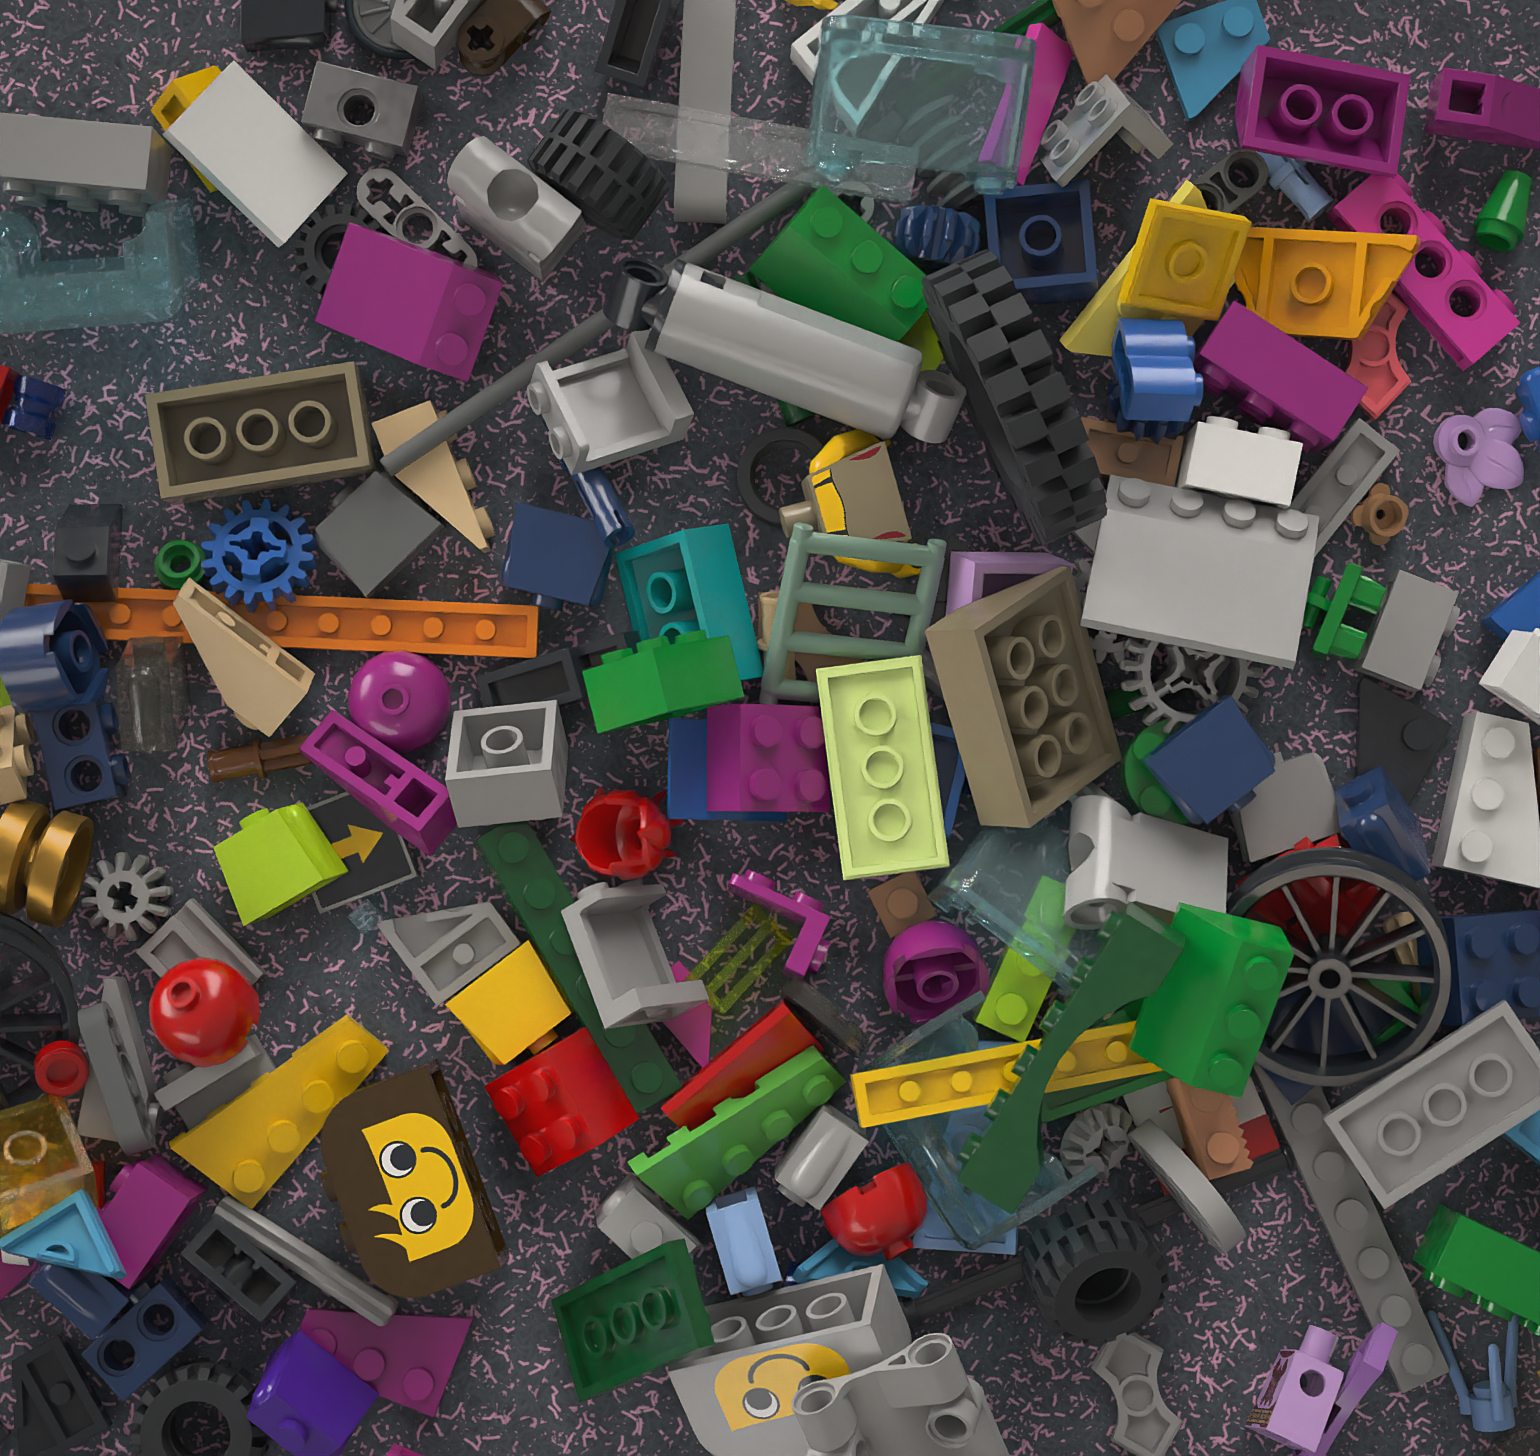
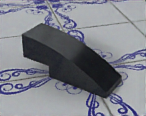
M638 631L621 632L577 647H567L476 676L484 708L557 700L558 706L561 708L589 700L582 671L603 665L601 655L609 652L632 648L633 654L638 653L636 643L641 642Z

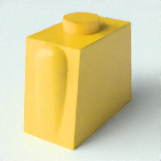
M532 939L526 941L445 1004L461 1021L487 1057L496 1065L507 1064L527 1047L533 1055L537 1054L559 1037L553 1027L574 1012Z

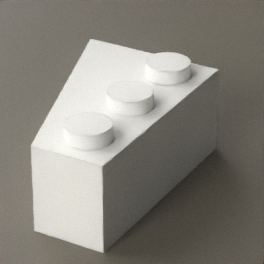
M1478 711L1464 714L1431 866L1527 888L1540 889V822L1529 723Z

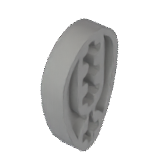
M1148 1118L1128 1134L1133 1146L1170 1195L1202 1234L1221 1253L1226 1254L1246 1238L1242 1225L1221 1195L1185 1153L1151 1119Z

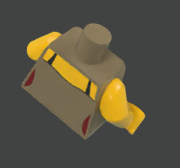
M859 429L834 436L810 462V475L806 476L801 482L806 501L779 508L780 521L786 538L792 537L794 524L800 522L811 525L813 527L812 532L902 543H907L911 540V533L886 448L891 444L890 439L881 442L874 435ZM833 556L838 563L871 573H891L897 578L918 575L921 568L916 569L912 565Z

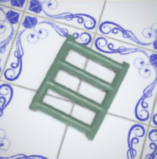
M800 522L795 523L784 566L761 681L759 703L777 705L778 699L820 703L817 682L784 679L789 651L874 661L921 655L923 660L927 642L925 630L931 624L945 560L946 541L929 539L927 545L817 533L812 532L813 527L811 525ZM809 553L921 566L916 593L908 594L804 582ZM799 603L911 615L905 643L795 631L794 625Z

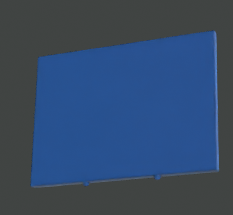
M707 717L704 719L669 718L667 819L786 822V812L706 811Z

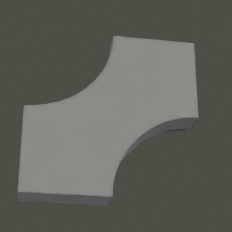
M1133 1332L1128 1336L1126 1333L1120 1334L1115 1341L1104 1342L1091 1368L1109 1384L1116 1400L1117 1419L1110 1438L1111 1441L1136 1456H1164L1183 1421L1169 1410L1159 1392L1157 1369L1164 1349L1140 1334Z

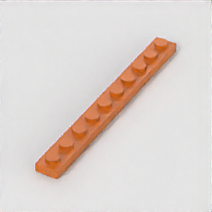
M28 584L24 607L60 601L63 598L57 585ZM118 587L117 602H84L90 606L98 617L106 640L194 644L173 605L180 590ZM208 591L281 648L363 652L407 651L431 655L523 659L538 657L539 606L294 595L296 600L292 603L283 596L276 598L277 606L275 611H270L265 601L258 602L255 612L252 613L248 612L244 599H241L238 604L232 607L227 603L224 596L225 592L216 594L215 592Z

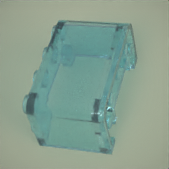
M192 197L165 199L156 202L148 208L142 220V233L122 243L123 255L44 262L40 234L35 223L22 213L0 212V334L160 322L170 319L198 293L202 283Z

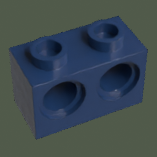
M102 695L96 702L33 713L55 810L66 811L126 796L124 785L131 783V773L125 754L116 753L112 734L119 732V721L112 702L105 703L104 696ZM83 711L90 720V729L84 738L75 740L69 733L68 723L75 713ZM89 762L96 763L102 772L101 783L93 791L86 790L80 782V772Z
M170 1276L158 1285L151 1278L142 1284L130 1296L128 1302L132 1308L119 1320L114 1317L92 1341L93 1344L81 1354L122 1401H125L211 1323ZM154 1304H164L172 1310L175 1318L172 1328L164 1329L154 1323L151 1316ZM122 1339L133 1346L135 1360L132 1364L121 1363L115 1358L112 1351L114 1340Z

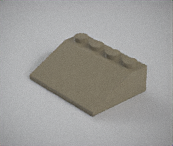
M1070 566L1058 567L957 608L925 630L980 825L1031 828L1122 759L1087 627L1080 626L1083 612Z

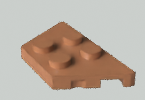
M1052 0L1056 13L1064 25L1065 36L1072 54L1075 55L1086 82L1084 83L1085 87L1091 82H1099L1105 74L1115 80L1182 1Z

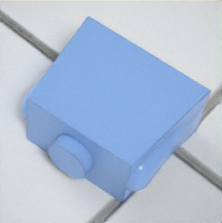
M755 1186L713 1198L706 1206V1214L730 1295L742 1292L743 1296H751L773 1288L772 1283L780 1281L782 1278Z

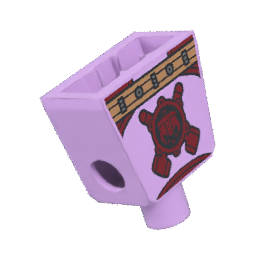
M1309 1325L1299 1351L1281 1349L1245 1427L1291 1449L1316 1452L1343 1380L1344 1372L1328 1365L1339 1337L1324 1329ZM1302 1374L1307 1379V1387L1304 1392L1300 1387V1377Z

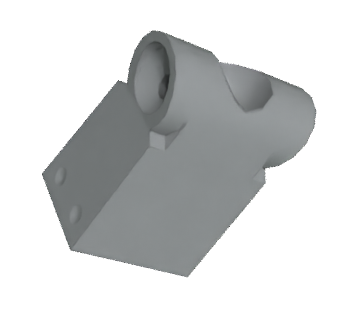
M485 136L477 137L467 143L458 153L450 167L447 184L449 189L457 195L455 199L462 220L542 282L545 281L587 227L581 215L582 211Z
M1082 796L1073 802L1070 812L1068 840L1072 873L1068 876L1065 883L1063 911L1065 924L1081 930L1099 929L1112 910L1121 915L1129 901L1168 925L1172 923L1179 902L1226 913L1228 838L1143 813L1131 816L1125 807L1104 796Z

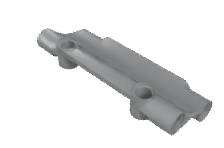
M943 1333L924 1335L893 1356L864 1370L836 1378L811 1382L796 1392L792 1399L791 1407L809 1444L807 1456H1010L985 1398L984 1390L979 1383L967 1377L951 1338Z

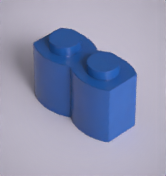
M1119 318L1111 345L1115 376L1119 381L1120 404L1125 419L1189 422L1193 406H1199L1203 397V378L1201 374L1195 373L1193 367L1195 358L1194 338L1187 336L1185 326L1181 320Z

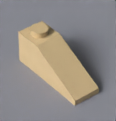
M188 578L173 602L175 609L226 705L234 710L236 718L243 725L253 730L259 729L270 737L307 694L315 673L191 578Z

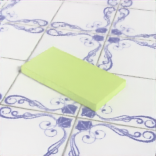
M921 655L816 669L843 880L949 867Z

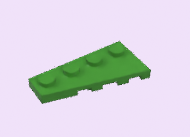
M812 1045L756 1080L755 1091L747 1097L733 1100L729 1097L712 1108L716 1115L691 1132L686 1126H683L666 1137L670 1144L650 1158H647L645 1153L642 1152L627 1163L636 1176L689 1220L695 1213L705 1208L734 1179L749 1170L752 1164L773 1145L788 1136L792 1129L819 1105L828 1101L832 1094L847 1081L837 1068Z

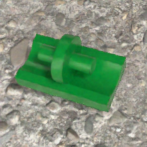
M1348 562L1332 601L1326 599L1332 581L1317 576L1311 592L1307 594L1302 627L1312 630L1319 613L1326 615L1312 648L1311 655L1326 660L1329 654L1337 658L1357 661L1367 633L1342 624L1343 617L1348 606L1375 616L1386 591L1385 587L1361 575L1363 567Z

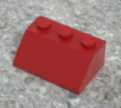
M782 999L711 1059L707 1065L683 1083L682 1088L670 1094L664 1100L661 1109L679 1128L686 1126L691 1132L715 1117L716 1115L712 1108L729 1097L732 1100L747 1097L755 1091L756 1080L810 1046L814 1045L822 1052L824 1045L790 1005Z

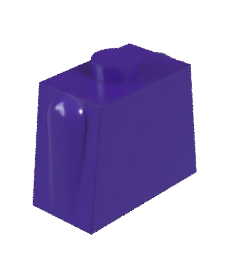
M298 1330L270 1353L259 1385L253 1394L252 1403L246 1418L294 1456H340L345 1450L359 1421L379 1396V1393L301 1330Z

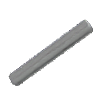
M225 1196L219 1202L213 1216L215 1214L219 1215L255 1247L377 1326H385L392 1319L398 1306L396 1301L253 1209H249L236 1198Z

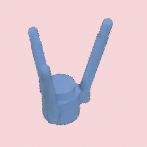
M1429 1310L1427 1312V1319L1450 1369L1448 1373L1458 1395L1460 1414L1472 1415L1473 1428L1477 1431L1496 1432L1514 1427L1516 1424L1514 1408L1518 1406L1516 1374L1519 1323H1517L1519 1315L1515 1313L1511 1322L1508 1321L1504 1382L1501 1376L1499 1347L1496 1344H1490L1488 1347L1490 1380L1475 1383L1473 1385L1474 1393H1469L1437 1313Z

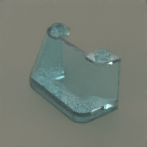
M832 15L825 17L822 21L816 45L804 166L816 167V173L829 177L847 176L848 169L858 167L860 162L965 174L964 178L966 181L974 184L975 192L987 195L1005 194L1006 189H1014L1017 184L1035 66L1036 41L1032 38L1016 34L862 16Z
M1045 818L1041 819L1031 828L981 825L928 894L927 898L946 913L953 906L962 912L969 910L970 912L965 918L967 922L972 926L977 922L1057 983L1059 985V988L1056 990L1064 997L1070 995L1074 987L1069 985L1067 981L1083 955L1092 960L1103 942L1096 939L1100 928L1091 930L1076 929L1065 924L1063 919L1065 883L1068 876L1072 873L1068 847L1069 836ZM1115 1010L1101 1017L1093 1025L1110 1018Z

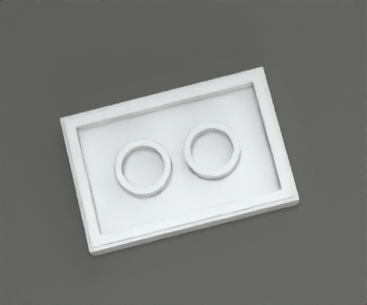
M234 60L162 134L278 248L290 238L348 174Z

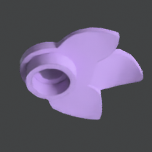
M1487 408L1477 413L1474 417L1468 415L1450 416L1437 428L1433 439L1434 449L1438 456L1446 463L1445 484L1447 489L1459 502L1473 507L1479 500L1484 486L1506 490L1520 486L1523 483V462L1518 451L1511 446L1522 432L1520 420L1516 415L1500 408ZM1461 432L1466 434L1468 441L1464 450L1458 445V436Z

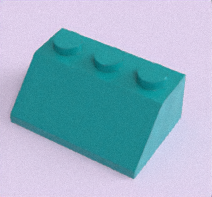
M729 524L684 529L615 553L633 631H638L641 641L667 636L668 641L672 645L676 644L674 637L698 630H705L707 638L729 635L741 683L763 676L764 670Z

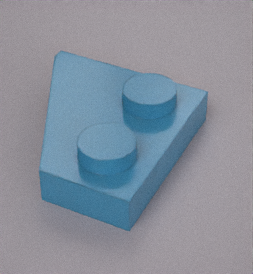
M1226 0L1163 22L1155 31L1186 121L1194 120L1241 71V66L1257 45L1266 46L1269 43L1270 36L1257 0Z

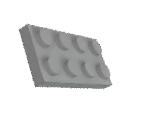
M1502 1000L1398 1069L1390 1072L1323 1116V1119L1382 1207L1386 1209L1540 1110V1050L1506 1000Z

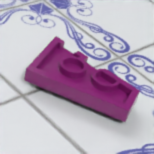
M309 1307L299 1330L378 1392L379 1396L434 1417L474 1317L395 1313L387 1325L377 1326L354 1310Z

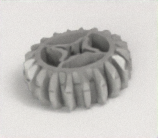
M1128 639L1124 641L1123 647L1129 651L1137 652L1135 661L1126 659L1119 661L1120 669L1135 671V678L1125 679L1120 683L1121 689L1124 691L1139 689L1140 694L1133 697L1128 705L1134 711L1142 709L1146 705L1150 706L1142 719V722L1148 726L1156 723L1161 716H1163L1162 720L1168 719L1163 728V732L1171 735L1174 732L1178 721H1183L1185 724L1223 695L1232 696L1244 716L1248 713V709L1238 701L1241 694L1251 698L1258 696L1259 691L1254 687L1247 686L1246 680L1247 676L1254 678L1262 677L1263 669L1248 666L1246 659L1229 656L1231 663L1229 681L1223 693L1218 697L1216 694L1218 690L1213 682V673L1215 668L1225 660L1224 657L1226 655L1165 643L1164 647L1169 656V664L1167 669L1157 677L1158 680L1152 684L1150 664L1152 655L1160 642L1143 639L1141 644ZM1182 654L1188 655L1189 659L1196 661L1199 657L1204 658L1195 669L1198 675L1197 680L1200 684L1193 682V679L1185 676L1183 680L1177 679L1186 668ZM1189 688L1197 698L1201 699L1205 708L1190 712L1176 711L1164 704L1160 698L1169 692L1175 693L1180 689Z

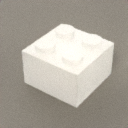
M1208 416L1206 423L1198 421L1185 435L1176 477V488H1187L1196 492L1231 499H1242L1251 503L1286 509L1291 505L1303 443L1290 441L1289 432L1275 428L1260 427L1257 434L1237 430V421L1223 417Z

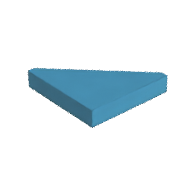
M82 1188L0 1239V1249L7 1254L116 1279H122L127 1276L89 1193Z
M834 1239L830 1240L799 1265L792 1277L793 1280L801 1284L884 1264L896 1296L919 1298L929 1284L900 1257L887 1262L883 1254L868 1258L852 1255L840 1247Z

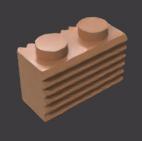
M1176 1077L1165 1081L1188 1158L1207 1180L1250 1169L1253 1161L1247 1158L1250 1151L1244 1148L1247 1140L1241 1138L1244 1130L1238 1127L1241 1120L1234 1117L1238 1111L1232 1107L1235 1099L1226 1094L1189 1086Z

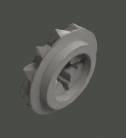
M1101 1103L1080 1113L1071 1122L1062 1138L1060 1158L1065 1169L1085 1183L1093 1177L1104 1181L1111 1168L1122 1170L1120 1160L1123 1156L1134 1153L1128 1134L1135 1129L1132 1124L1133 1117L1124 1108L1113 1103ZM1105 1135L1109 1140L1101 1144V1138ZM1101 1144V1151L1096 1153L1093 1149Z

